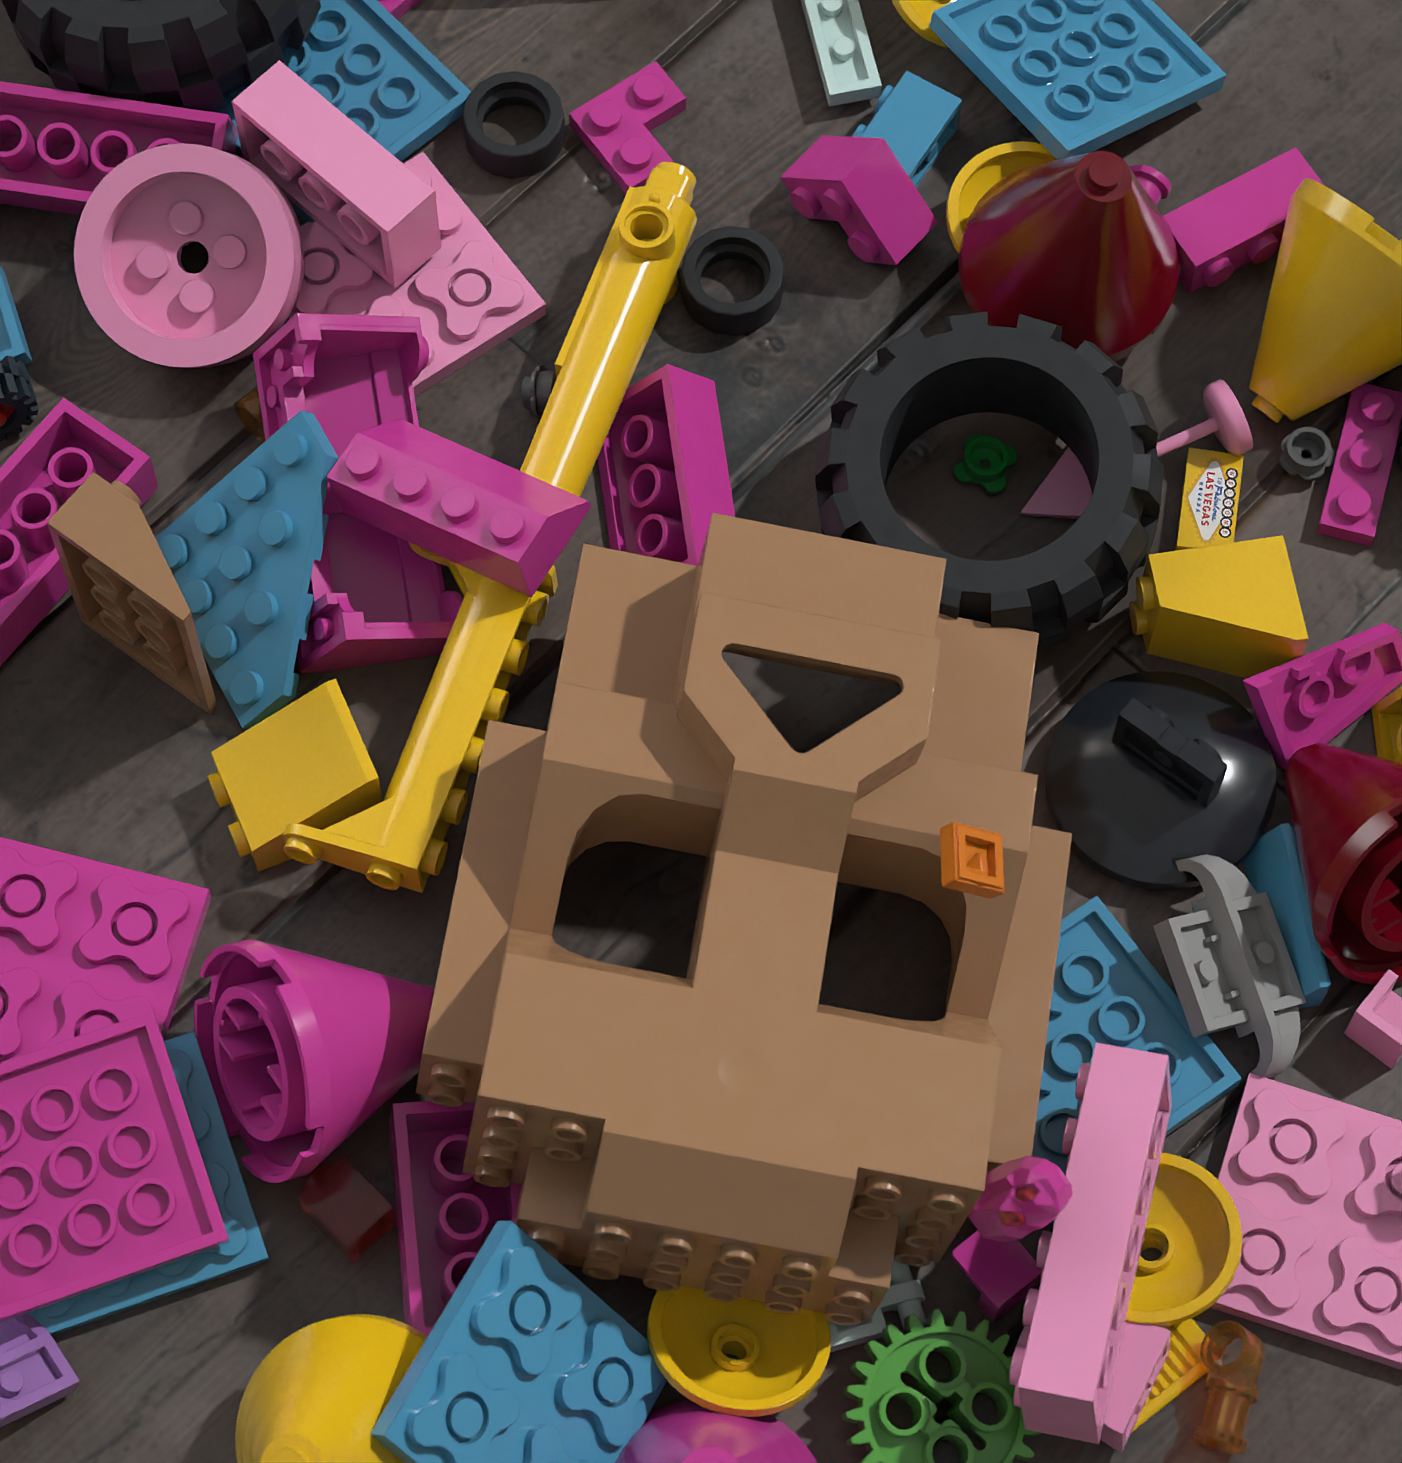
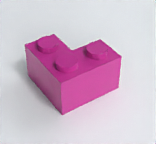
M821 136L780 177L791 193L789 198L793 207L807 219L838 221L849 237L848 245L857 257L868 263L897 265L938 223L884 138Z

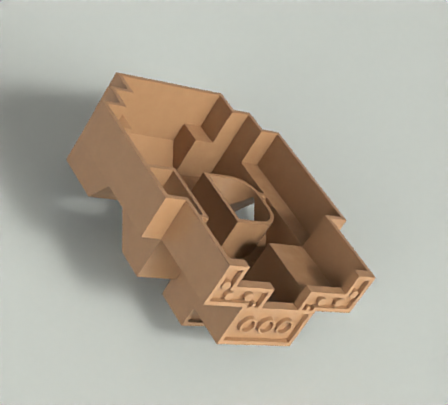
M712 513L698 566L583 544L547 731L488 720L416 1087V1093L427 1095V1099L430 1102L440 1106L459 1107L463 1105V1102L475 1104L462 1173L474 1175V1180L478 1183L492 1187H507L510 1185V1182L522 1184L515 1224L559 1263L582 1267V1272L585 1275L596 1279L614 1280L620 1274L641 1278L645 1286L655 1290L676 1291L679 1289V1286L704 1290L703 1295L714 1301L733 1303L738 1302L740 1297L764 1301L766 1309L777 1313L796 1314L800 1312V1309L823 1312L824 1318L830 1322L841 1325H857L861 1323V1320L870 1321L889 1290L894 1259L910 1266H927L931 1261L938 1263L983 1194L986 1174L1007 1161L1024 1156L1032 1157L1072 833L1032 826L1038 775L1021 772L1039 633L1011 627H991L990 623L957 617L956 620L947 615L939 614L947 559ZM722 653L738 654L901 686V693L809 752L798 753L789 746L722 657ZM957 822L1002 834L1004 893L989 899L942 887L941 827ZM607 841L635 842L707 856L686 978L588 959L572 953L555 943L552 938L562 882L569 865L583 851ZM837 882L908 896L923 902L940 917L950 937L952 955L943 1019L937 1021H910L818 1004Z

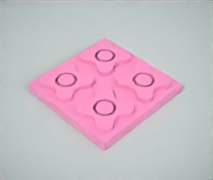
M424 152L403 164L435 190L442 248L395 289L316 221L312 223L308 221L299 228L303 244V260H305L302 288L298 300L286 320L287 323L297 313L420 317L422 336L427 340L429 346V360L426 368L421 370L418 378L412 382L415 397L547 315L544 300Z
M1249 1073L1217 1177L1233 1199L1239 1214L1242 1228L1241 1259L1238 1270L1228 1289L1209 1308L1402 1370V1121Z

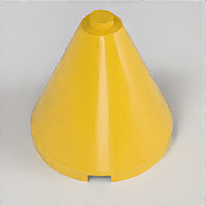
M1305 178L1290 199L1249 389L1257 395L1251 404L1275 423H1278L1283 416L1291 421H1295L1402 364V239L1399 241L1374 223L1375 218L1340 194L1310 178Z
M356 1314L333 1317L313 1323L285 1338L263 1359L245 1389L236 1423L235 1446L237 1463H404L370 1433L428 1336L398 1320L383 1316Z

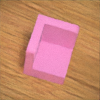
M1389 969L1355 1011L1344 1034L1389 1068L1393 1069L1402 1057V998L1392 991L1399 976Z

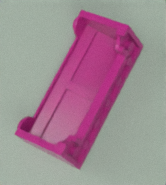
M297 313L253 353L265 441L300 410L315 415L339 458L357 432L397 419L405 420L419 427L412 382L418 378L421 370L426 368L429 360V346L427 340L422 336L420 317ZM328 482L322 514L329 515L321 560H314L308 593L314 594L306 640L299 639L297 658L299 672H327L442 654L463 599L457 591H445L441 564L418 555L412 550L408 541L344 513Z

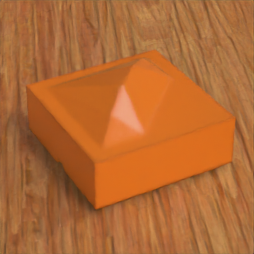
M957 822L941 827L942 887L989 899L1004 893L1002 834Z

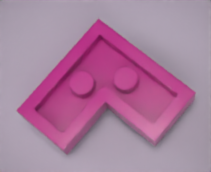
M655 61L570 112L569 125L626 194L629 186L635 188L645 186L652 168H656L659 163L674 162L651 135L650 131L686 110V97Z

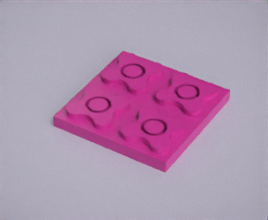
M0 837V1063L150 1011H154L163 1040H165L212 898L210 890Z
M154 1011L0 1063V1322L230 1242Z

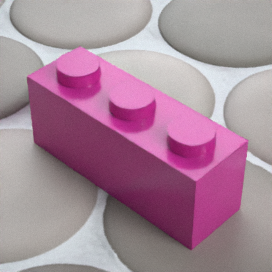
M1296 147L1164 215L1173 234L1178 252V260L1182 269L1178 279L1189 294L1205 285L1215 287L1226 281L1235 269L1251 261L1255 264L1261 263L1270 258L1279 249L1292 194L1305 178H1310L1323 184Z

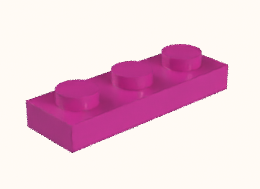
M1363 384L1351 391L1316 533L1371 547L1398 440L1399 422L1402 417L1401 392L1369 384Z

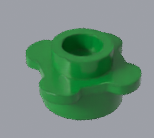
M970 436L964 443L965 453L963 460L954 466L953 473L955 479L962 484L972 482L983 486L989 494L1002 492L1006 487L1005 474L1008 468L1016 463L1017 455L1015 450L1008 445H1004L1003 442L995 437ZM982 461H988L990 463V467L983 468L980 466V463Z

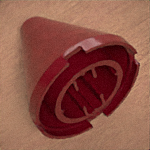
M1095 151L1032 165L1004 177L993 185L978 201L966 224L959 250V275L965 298L972 312H987L990 326L1017 328L1019 314L1062 326L1061 341L1075 349L1086 340L1096 345L1113 361H1117L1129 355L1133 347L1145 340L1150 334L1153 335L1160 327L1176 292L1179 260L1176 243L1166 219L1127 163L1114 153Z
M1323 743L1303 747L1297 750L1290 758L1285 770L1284 780L1316 943L1329 961L1340 973L1349 979L1365 984H1377L1390 969L1399 976L1396 982L1402 981V762Z

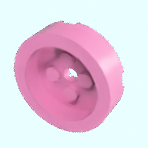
M180 143L153 147L126 159L103 178L89 197L77 226L74 244V264L78 286L82 298L97 324L113 341L128 352L144 360L170 367L202 368L228 364L255 352L284 325L298 300L305 272L303 244L299 229L300 224L291 203L283 191L266 173L252 163L236 155L198 144ZM191 242L203 244L209 254L206 268L196 274L185 271L181 263V249Z

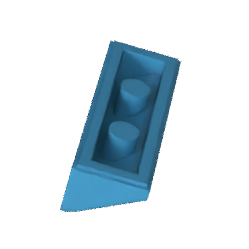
M1289 823L1280 824L1260 837L1255 848L1246 857L1243 864L1246 877L1257 894L1267 892L1306 1003L1300 1005L1299 1009L1320 1006L1331 983L1324 954L1318 947L1313 933L1293 827Z

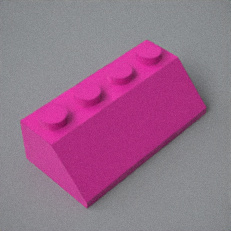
M667 364L627 388L598 455L610 549L698 566L712 513L735 517L715 382Z
M402 419L357 432L326 476L344 513L530 597L533 596L591 508L589 501Z

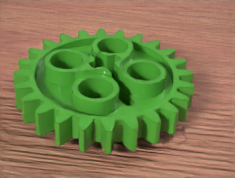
M934 1309L928 1314L926 1328L923 1327L919 1318L913 1313L904 1318L905 1335L892 1324L882 1329L883 1337L888 1347L873 1340L866 1343L863 1348L873 1363L857 1361L852 1364L850 1370L863 1382L861 1385L847 1386L843 1389L842 1393L849 1399L858 1402L857 1408L841 1415V1420L859 1424L860 1432L846 1441L847 1446L865 1445L868 1453L859 1463H935L932 1450L938 1439L947 1440L955 1446L959 1456L958 1463H1013V1459L1024 1461L1032 1459L1035 1453L1022 1440L1023 1437H1033L1041 1434V1432L1026 1430L1021 1407L1014 1406L1016 1385L1009 1383L1013 1356L1007 1358L1003 1353L1010 1336L1004 1334L992 1342L987 1340L989 1321L985 1319L974 1326L971 1331L966 1330V1316L963 1311L954 1314L949 1326H945L939 1309ZM929 1352L941 1353L949 1360L952 1371L947 1383L936 1382L928 1375L925 1362ZM902 1372H906L912 1377V1381L924 1393L923 1395L912 1387H907L901 1381L900 1375ZM976 1393L986 1394L996 1403L998 1411L993 1425L983 1424L973 1415L971 1407ZM892 1397L901 1398L911 1407L913 1414L912 1423L906 1430L894 1427L887 1419L886 1404ZM945 1398L952 1405L947 1412L951 1420L948 1419L938 1424L933 1419V1415L937 1410L934 1403ZM960 1427L981 1439L984 1443V1448L977 1450Z

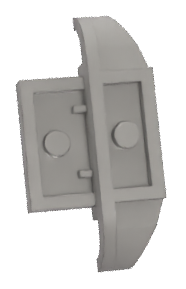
M1206 854L1177 860L1175 862L1179 872L1187 871L1192 873L1199 880L1206 898L1191 905L1194 913L1166 919L1153 927L1191 1034L1195 1038L1235 1027L1239 1038L1255 1034L1259 1044L1260 1059L1257 1067L1251 1073L1259 1075L1261 1078H1274L1285 1071L1294 1057L1301 1032L1299 1006L1305 1004L1306 1000L1267 892L1257 894L1246 876L1233 864L1220 857Z

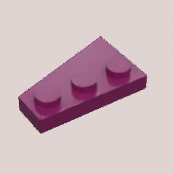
M1382 623L1243 680L1263 733L1272 750L1276 765L1286 770L1290 758L1297 750L1316 743L1327 744L1402 683V637L1398 629Z

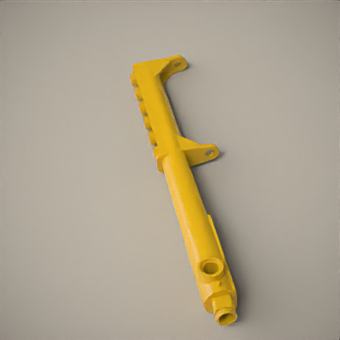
M661 162L656 168H652L645 186L636 188L629 186L555 362L556 382L520 471L578 497L582 495L661 309L665 303L673 298L677 291V270L697 223L695 211L690 207L693 199V190L696 185V177L686 167L674 162ZM409 542L412 550L418 555L449 567L464 596L383 802L323 830L297 823L288 824L282 836L283 841L286 843L283 849L286 855L305 864H315L320 859L365 874L370 882L384 889L397 890L401 886L423 893L430 874L437 876L443 867L448 849V844L444 839L451 823L458 825L464 816L468 803V791H465L471 774H478L488 720L502 722L509 702V692L506 691L510 678L512 674L519 676L522 673L528 658L529 643L526 640L532 625L540 627L547 612L549 598L554 596L558 587L554 565L533 596L530 597Z

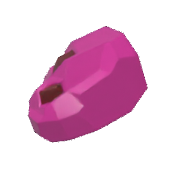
M1024 1156L1010 1160L986 1174L984 1192L968 1217L984 1238L999 1242L1019 1240L1034 1230L1044 1228L1056 1219L1068 1205L1073 1195L1072 1185L1059 1166L1046 1159Z

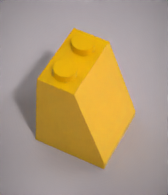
M1283 535L1149 554L1143 576L1136 578L1137 599L1130 602V620L1134 634H1143L1147 654L1243 678H1250L1303 655L1308 641V634Z
M336 678L323 683L211 752L217 771L207 776L219 808L230 804L237 822L229 824L228 829L240 857L251 854L258 872L292 859L283 851L286 843L283 841L282 836L288 824L297 823L323 830L383 802L379 777Z

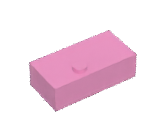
M280 60L232 100L243 159L266 173L279 186L285 196L395 289L442 248L435 190Z

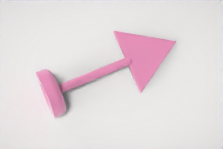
M1219 379L1204 389L1202 398L1208 420L1158 442L1156 446L1158 457L1213 432L1223 448L1233 455H1242L1252 450L1253 439L1248 422L1237 398L1224 380ZM1069 447L1020 512V516L1078 519L1090 501L1092 491L1082 465Z

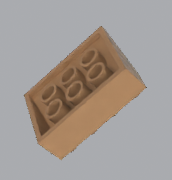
M93 472L47 521L80 619L88 627L211 715L218 706L192 614L140 508L141 501L124 483L114 480L110 484Z

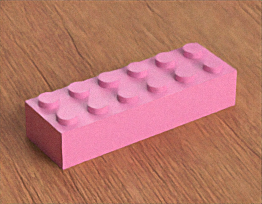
M1096 1043L1091 1064L1081 1063L1078 1071L1075 1098L1081 1100L1078 1119H1068L1063 1138L1062 1153L1068 1155L1065 1176L1072 1185L1073 1195L1068 1205L1054 1219L1053 1232L1043 1230L1036 1259L1037 1268H1042L1040 1289L1030 1288L1027 1294L1023 1314V1325L1029 1326L1026 1348L1016 1347L1014 1351L1009 1383L1016 1385L1014 1406L1021 1407L1026 1430L1099 1444L1171 1114L1172 1095L1169 1055Z

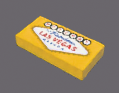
M1189 447L1186 456L1175 551L1234 542L1244 455H1233L1231 453Z

